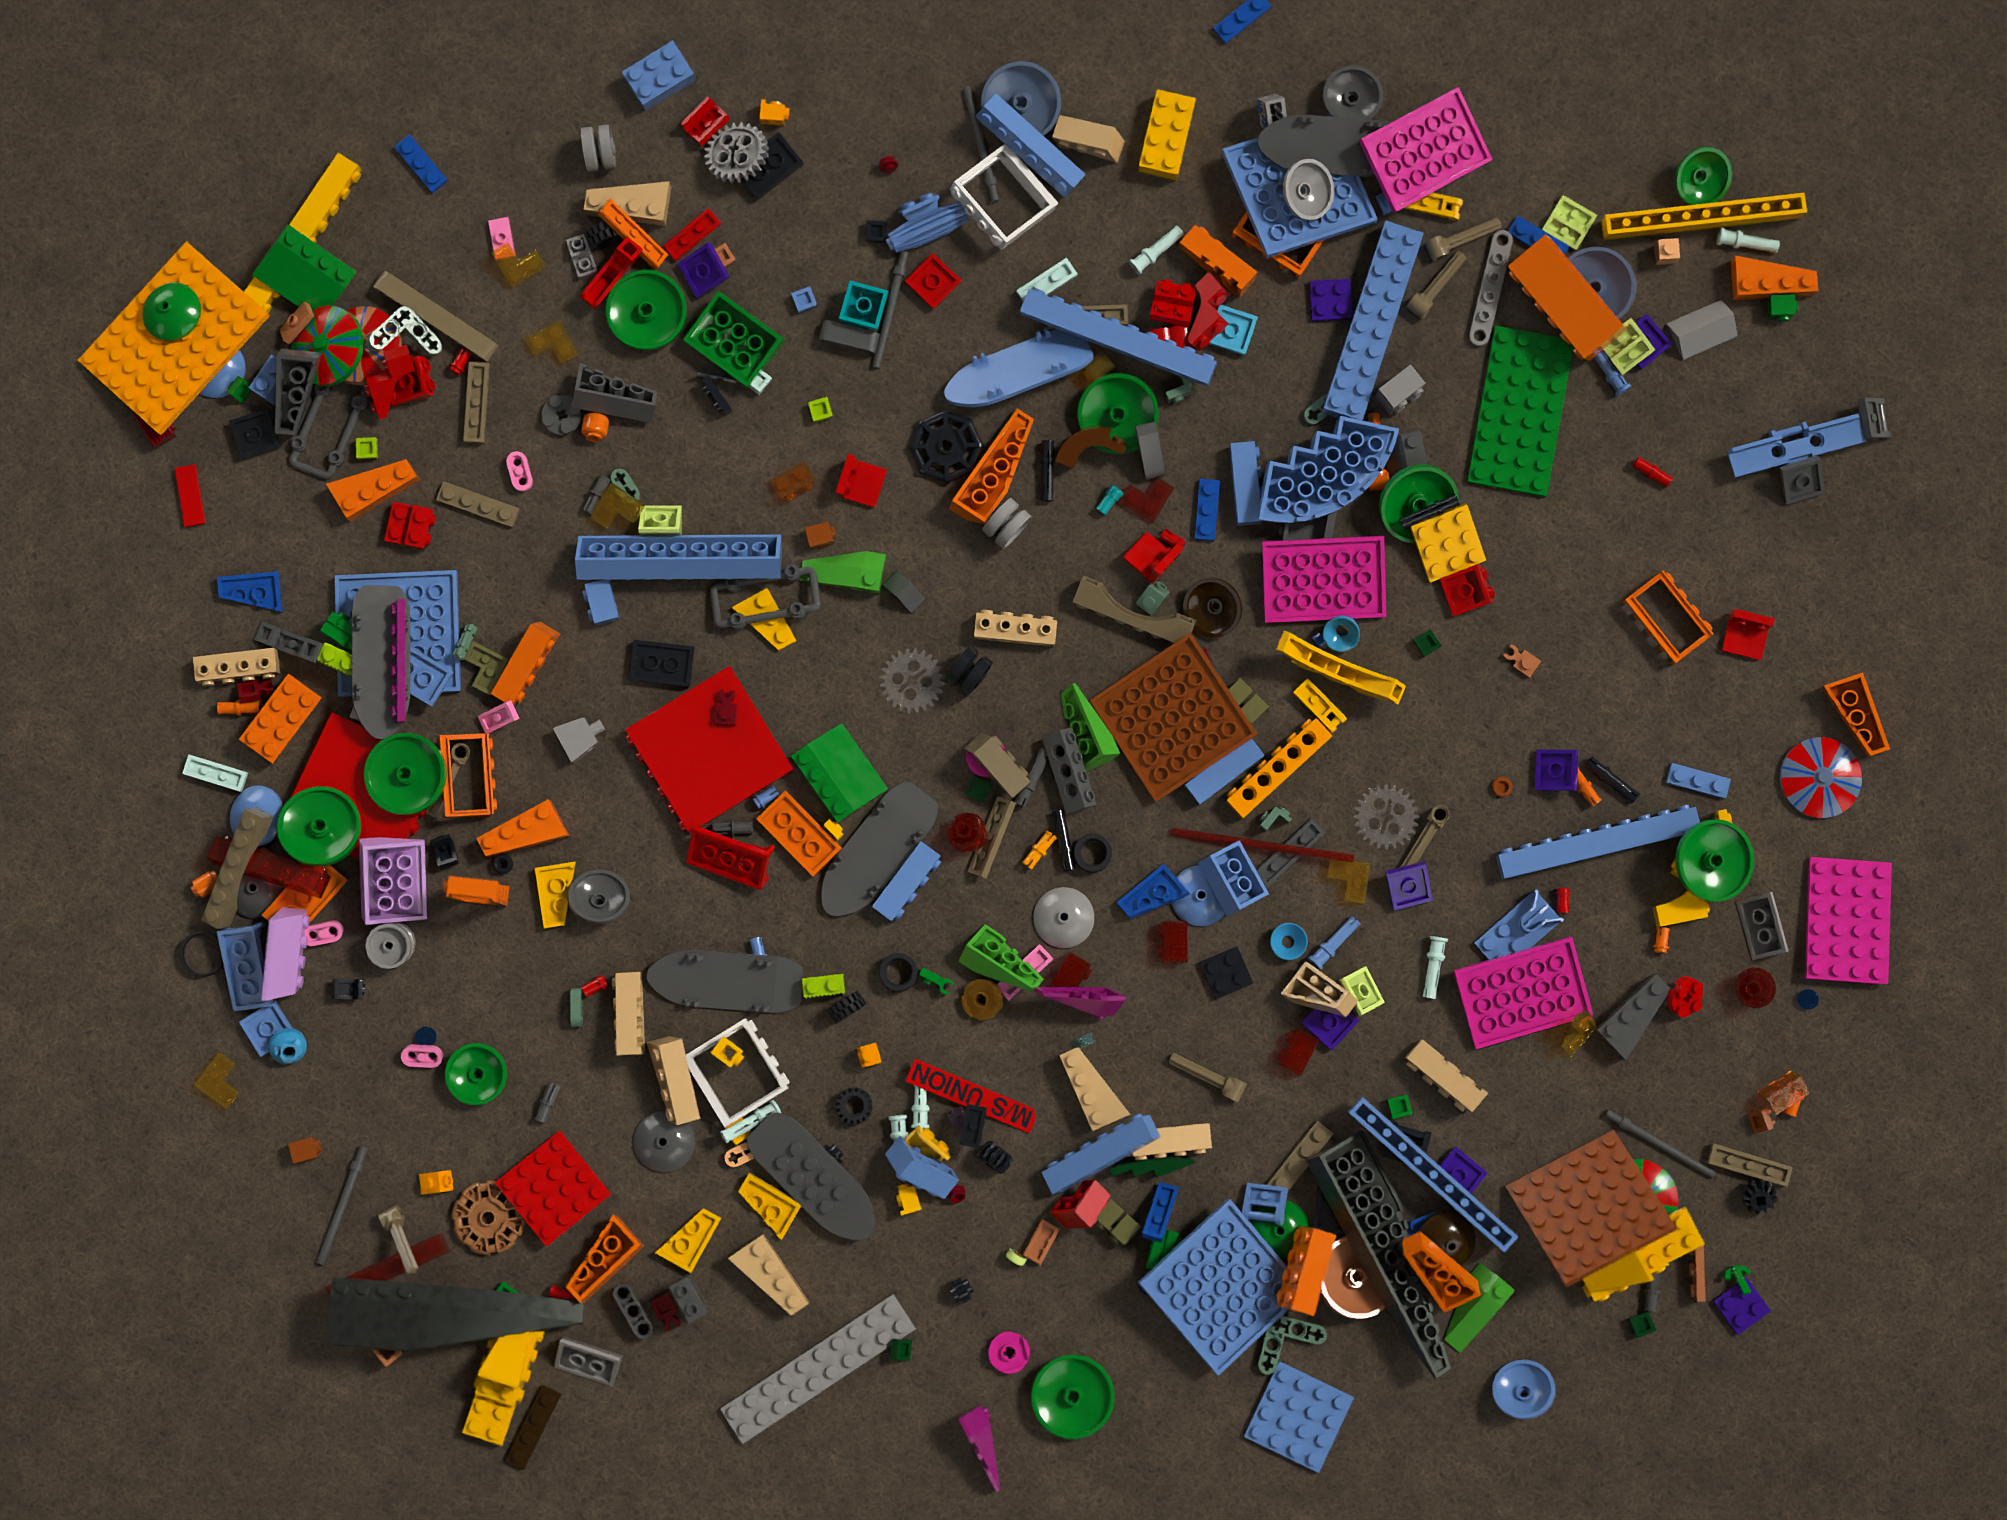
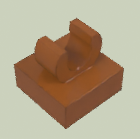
M1763 1109L1748 1114L1754 1134L1774 1128L1773 1125L1776 1122L1770 1119L1769 1114L1772 1113L1771 1110Z

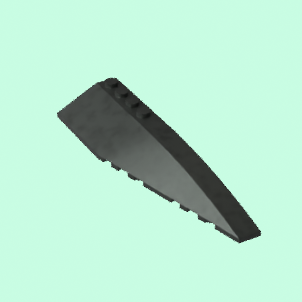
M1360 1130L1306 1160L1370 1282L1413 1350L1433 1378L1436 1379L1450 1370L1451 1367L1444 1344L1440 1342L1438 1336L1439 1327L1437 1323L1435 1324L1432 1316V1304L1428 1302L1426 1296L1428 1290L1404 1256L1402 1240L1409 1237L1407 1232L1409 1227L1407 1220H1404L1401 1212L1403 1210L1402 1203L1364 1131Z
M333 1277L329 1301L326 1345L416 1351L427 1347L428 1349L435 1348L439 1345L458 1344V1342H473L504 1337V1335L523 1334V1332L534 1330L536 1332L553 1327L574 1326L582 1324L584 1303L485 1289Z

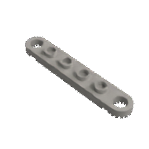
M1505 230L1497 231L1492 238L1472 320L1469 340L1478 347L1484 346L1490 338L1513 238ZM1505 236L1508 240L1507 245H1499L1497 237ZM1476 331L1484 333L1485 339L1483 341H1477L1474 338Z

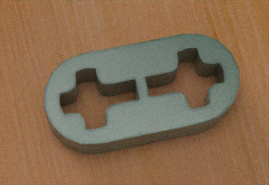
M1328 394L1322 396L1305 410L1303 418L1307 424L1315 425L1329 415L1322 412L1323 409L1321 408ZM1317 409L1320 411V413L1316 415V421L1314 419H1308V416L1310 415L1309 411H1311L1312 413L1315 412Z
M624 469L614 470L611 474V481L625 503L629 505L636 504L640 499V492L631 477ZM619 473L621 476L625 474L623 479L626 485L622 486L620 481L615 482L617 479L616 475ZM626 488H629L631 492H636L634 494L635 499H626L628 495L625 490Z
M571 988V1027H582L583 1025L582 988Z

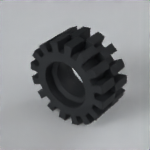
M606 222L592 226L593 228H589L584 234L592 251L604 249L622 239Z
M857 990L827 1011L835 1024H838L867 1003Z
M854 1087L840 1093L835 1107L837 1115L842 1121L855 1125L866 1121L870 1117L873 1102L865 1090ZM857 1098L862 1102V1110L858 1114H851L847 1111L846 1104L849 1099Z

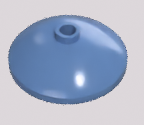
M240 350L199 393L200 395L209 398L225 397L229 395L227 390L237 376L244 379L246 365Z
M251 786L243 790L233 802L230 812V825L235 834L243 811L248 808L257 807L273 815L267 834L259 843V847L270 843L278 835L277 823L283 803L274 790L265 786Z
M1199 865L1183 870L1176 877L1190 893L1189 896L1171 903L1174 912L1182 921L1193 926H1208L1219 921L1225 915L1221 904ZM1198 892H1204L1205 897L1203 899L1198 898Z
M1517 1360L1508 1363L1496 1374L1493 1381V1397L1500 1410L1508 1416L1521 1420L1533 1419L1544 1414L1552 1405L1555 1398V1383L1550 1372L1541 1364L1530 1360ZM1527 1393L1528 1396L1524 1398L1521 1394Z

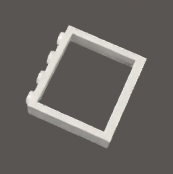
M1006 144L955 180L949 189L954 199L959 200L964 206L966 213L977 221L979 228L988 234L991 242L998 246L1000 250H1003L1054 211L1058 205L1053 196ZM998 160L1005 165L1042 209V211L1007 237L964 188L966 184Z
M746 1018L686 1054L689 1070L724 1127L729 1126L789 1089L787 1084L790 1082L785 1073L780 1074L776 1068L779 1066L774 1055H768L766 1051L769 1048L763 1038L759 1039L755 1032L758 1029L753 1021L750 1020L748 1022ZM745 1028L780 1087L729 1117L694 1058L718 1044L723 1036L727 1038L740 1029Z

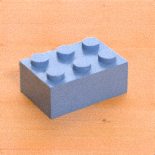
M673 40L622 71L625 81L645 111L696 80L693 71Z
M1240 840L1198 863L1227 917L1269 895Z

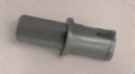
M600 475L593 490L589 491L591 494L583 507L586 513L593 515L601 499L605 498L603 495L611 482L609 478Z
M732 820V822H714L712 824V832L732 834V836H735V834H753V821L735 822Z
M555 1082L548 1084L543 1099L539 1100L541 1103L534 1116L535 1120L542 1123L547 1122L552 1107H555L554 1101L560 1089L559 1084Z
M1653 1272L1651 1274L1654 1280L1647 1282L1646 1289H1644L1646 1291L1644 1310L1657 1312L1658 1293H1661L1659 1291L1660 1273L1654 1274Z

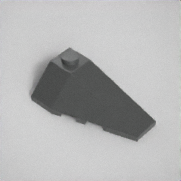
M1421 431L1397 436L1393 451L1385 465L1392 477L1409 466L1427 464Z

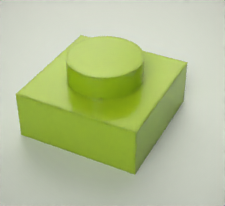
M828 397L808 402L814 423L833 418Z
M356 438V458L378 459L377 438Z

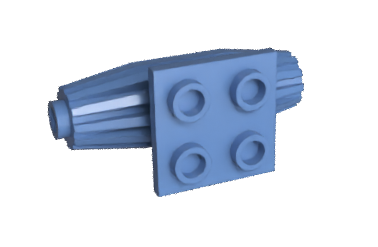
M932 193L919 197V202L909 201L901 205L902 209L898 212L908 221L888 234L889 238L886 239L889 249H894L897 253L916 248L952 232L969 220L964 206L960 202L938 207L939 195H933Z

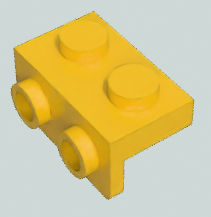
M918 1125L905 1138L908 1146L914 1148L916 1145L921 1149L919 1153L928 1158L933 1156L940 1162L944 1158L946 1160L950 1158L949 1147L943 1141H937L934 1138V1134L928 1128L923 1129Z

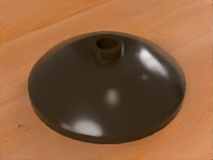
M1214 577L1201 579L1194 583L1185 595L1183 604L1184 614L1186 617L1196 620L1193 629L1197 633L1205 637L1219 638L1232 632L1239 624L1242 616L1241 599L1235 588L1225 580ZM1215 602L1220 604V608L1215 606Z
M1441 1211L1433 1214L1424 1221L1418 1231L1422 1232L1460 1266L1468 1261L1475 1248L1476 1236L1472 1224L1463 1215L1454 1211ZM1453 1243V1246L1448 1248L1449 1244Z

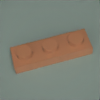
M1703 1245L1689 1252V1255H1692V1264H1689V1275L1693 1276V1284H1690L1689 1293L1690 1297H1693V1301L1705 1302Z

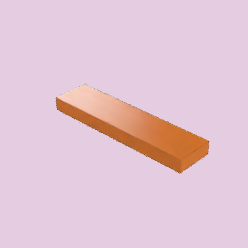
M611 198L607 200L597 214L622 239L625 240L626 237H629L643 249L640 256L654 270L659 268L668 254Z

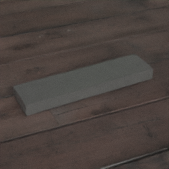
M1312 818L1256 870L1266 888L1326 833Z

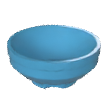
M1339 615L1331 618L1326 623L1323 630V638L1331 649L1345 652L1353 649L1359 642L1360 629L1352 618ZM1345 625L1349 631L1347 634L1342 635L1337 632V627Z
M1294 923L1279 925L1273 931L1270 938L1273 952L1285 960H1293L1300 957L1305 952L1308 944L1305 931ZM1285 936H1291L1294 939V945L1291 948H1285L1282 945V939Z
M285 1028L279 1030L269 1041L271 1056L281 1064L296 1063L306 1053V1039L296 1029ZM286 1047H293L295 1052L290 1056H286L283 1054V1050Z

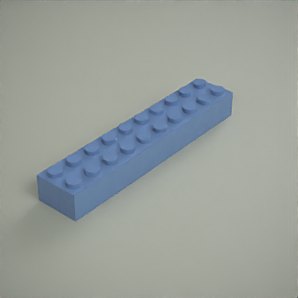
M1385 221L1322 412L1329 414V416L1335 418L1345 416L1363 420L1424 233Z
M781 535L578 536L575 556L577 580L781 578L782 543Z

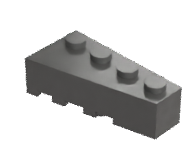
M281 349L277 354L276 434L296 435L300 430L321 359V352Z
M580 363L572 408L652 423L657 397L656 391L635 383L629 385L622 378L617 376L614 378L603 375V371L598 369L592 371L586 368L587 365Z
M1657 974L1652 975L1594 1029L1597 1035L1621 1060L1628 1058L1668 995L1670 987Z

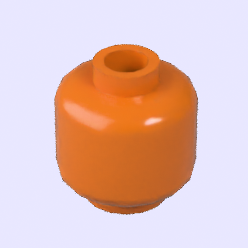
M593 411L583 417L581 430L586 440L600 442L608 433V418L603 413Z

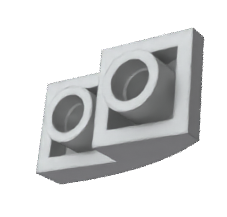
M584 234L567 239L566 242L579 280L596 276L598 270Z

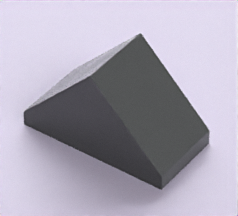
M898 571L883 584L910 613L926 600L917 588Z

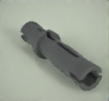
M1043 748L1039 749L1036 759L1028 772L1027 778L1031 782L1018 793L1014 800L1020 807H1026L1032 792L1036 790L1035 786L1049 760L1047 752Z

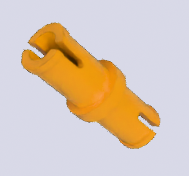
M1046 830V833L1038 843L1032 846L1033 849L1022 863L1032 870L1042 856L1045 857L1047 849L1057 838Z

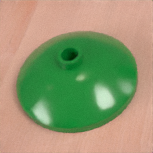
M1700 147L1689 152L1682 159L1676 171L1675 185L1679 196L1690 205L1718 202L1725 195L1731 183L1732 167L1730 161L1723 152L1713 147Z
M176 282L163 284L153 290L144 303L142 310L144 326L157 339L163 341L182 339L191 333L198 324L201 315V303L197 294L187 285Z
M482 1043L467 1044L457 1049L449 1058L445 1069L446 1084L452 1095L459 1101L470 1105L486 1104L494 1100L504 1089L507 1081V1066L501 1054L493 1047ZM477 1070H480L482 1072V1076L480 1078L475 1077V1072Z
M1287 1200L1283 1225L1254 1219L1249 1221L1282 1261L1288 1260V1254L1294 1245L1293 1236L1298 1227H1309L1308 1219L1302 1209ZM1259 1206L1255 1212L1275 1214L1276 1208ZM1278 1227H1282L1284 1229V1232L1281 1235H1278L1276 1233V1229Z

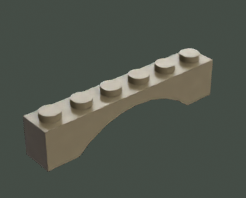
M1084 575L1073 599L1076 606L1081 609L1087 610L1089 608L1101 617L1109 616L1114 618L1116 623L1122 625L1126 623L1133 626L1132 628L1136 631L1151 633V636L1156 639L1162 640L1164 638L1169 640L1172 645L1189 633H1192L1196 620L1179 613L1159 617L1134 613L1115 601L1107 592L1103 583Z
M257 807L244 809L201 919L202 921L217 929L231 926L238 908L237 898L242 876L254 851L266 836L273 815Z

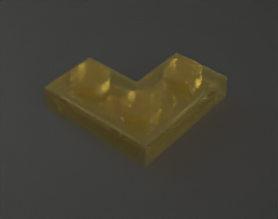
M507 242L491 252L511 287L546 268L536 250L518 260L510 244Z
M561 320L525 338L534 357L553 348L561 365L579 356Z
M611 483L591 518L605 528H610L618 513L632 523H635L646 505Z
M1330 857L1327 878L1347 881L1344 901L1365 904L1371 864Z
M1586 1010L1578 1013L1573 1018L1571 1026L1574 1032L1571 1035H1567L1562 1041L1561 1047L1570 1057L1597 1028L1591 1014Z
M218 1052L194 1086L225 1109H229L241 1093L224 1081L236 1066V1063L222 1052Z

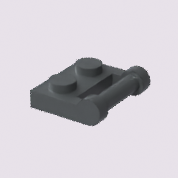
M1859 399V412L1862 418L1865 439L1884 440L1891 438L1884 411L1885 399Z

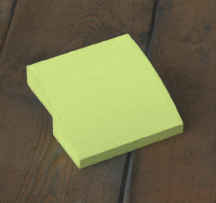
M1563 195L1542 230L1577 250L1597 215Z
M1632 318L1623 323L1627 330L1604 349L1622 375L1655 351Z

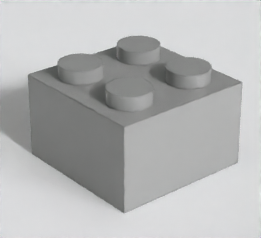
M1410 364L1380 387L1375 398L1389 415L1393 412L1398 414L1408 404L1407 401L1413 402L1421 396L1426 383Z

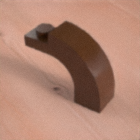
M1103 426L1086 427L1075 432L1065 441L1055 461L1074 469L1081 452L1087 447L1100 445L1124 454L1128 444L1124 443L1125 440L1118 436L1109 437L1112 431L1110 428Z

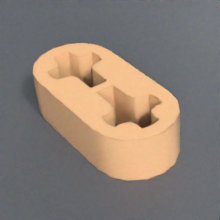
M747 1142L727 1151L725 1154L727 1165L737 1167L754 1159L751 1152L748 1154L744 1152L749 1149ZM731 1152H734V1154L742 1152L743 1156L737 1159L738 1163L735 1164L734 1161H729Z

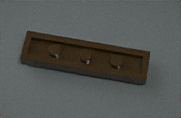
M545 1385L542 1386L506 1458L507 1462L523 1470L526 1468L562 1395L561 1393Z

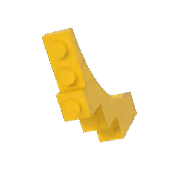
M1287 631L1283 632L1276 649L1292 659L1291 662L1302 669L1319 673L1330 681L1350 686L1361 694L1399 704L1406 687L1397 679L1340 659Z
M1726 809L1714 812L1715 819L1732 823L1731 815L1727 813ZM1688 891L1668 903L1652 907L1656 927L1706 918L1710 912L1708 901L1699 899Z

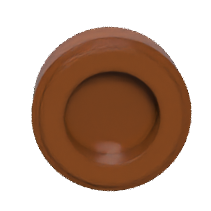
M1499 777L1493 781L1492 791L1496 796L1506 797L1512 792L1513 785L1510 779Z

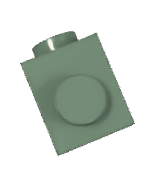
M1179 376L1182 386L1165 393L1167 403L1173 402V404L1184 401V397L1190 395L1191 388H1193L1191 381Z
M1156 581L1147 587L1136 604L1152 616L1170 592L1163 583Z
M1275 807L1270 813L1266 811L1260 818L1262 823L1259 827L1267 831L1278 816L1288 824L1291 821L1290 813L1283 807Z

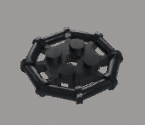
M943 409L942 412L924 420L920 419L917 422L918 426L912 442L908 445V450H911L920 470L919 473L943 481L945 484H949L953 480L972 473L981 450L984 448V443L981 442L973 424L974 421L971 418L967 419L949 412L947 409ZM944 420V425L932 430L929 427L932 424ZM948 420L963 426L960 429L953 428L948 425ZM966 429L968 430L973 443L966 442V439L963 435V432ZM926 430L929 433L928 439L925 444H919ZM944 441L947 444H952L950 451L941 449ZM967 448H973L969 462L967 463L963 458L965 456ZM919 450H926L930 459L926 464ZM933 463L945 468V474L929 467ZM958 463L964 466L949 474V467Z

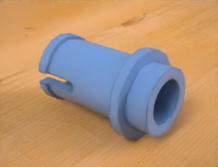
M773 785L759 795L755 794V797L752 798L758 808H765L764 805L780 796L778 792H774L776 789Z
M762 937L749 940L753 954L767 955L764 951Z

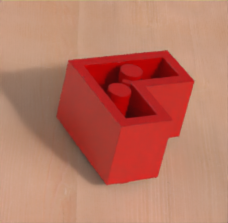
M1083 1180L1073 1196L1060 1197L1051 1214L1066 1229L1091 1228L1096 1223L1100 1212L1106 1207L1111 1195L1096 1180Z

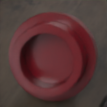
M893 156L883 157L879 161V171L891 174L897 169L898 162Z
M955 1185L946 1197L953 1204L960 1203L966 1197V1189L962 1185Z

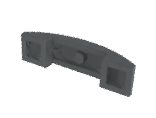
M263 621L254 639L313 663H316L323 646L322 643L304 638Z

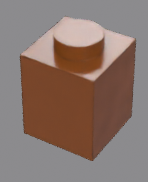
M829 522L805 527L810 550L834 544L833 539L837 538L834 526L830 527Z
M316 1137L288 1144L293 1164L321 1157L322 1145L320 1140H316Z

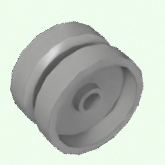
M609 124L599 125L597 129L598 138H596L595 131L591 126L581 128L582 148L587 172L598 171L600 157L605 169L616 168L615 143Z
M1009 498L1002 504L982 528V531L988 537H993L1001 531L995 540V543L1001 549L1008 547L1032 519V516L1026 510H1022L1015 515L1019 504L1012 498Z
M402 922L382 923L373 929L367 937V955L374 964L381 968L390 969L398 967L410 959L415 951L416 941L414 933Z

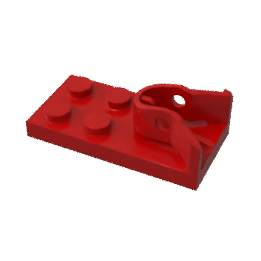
M695 825L692 829L686 863L761 890L769 880L766 872L769 857L774 851L775 845L759 847L745 844Z

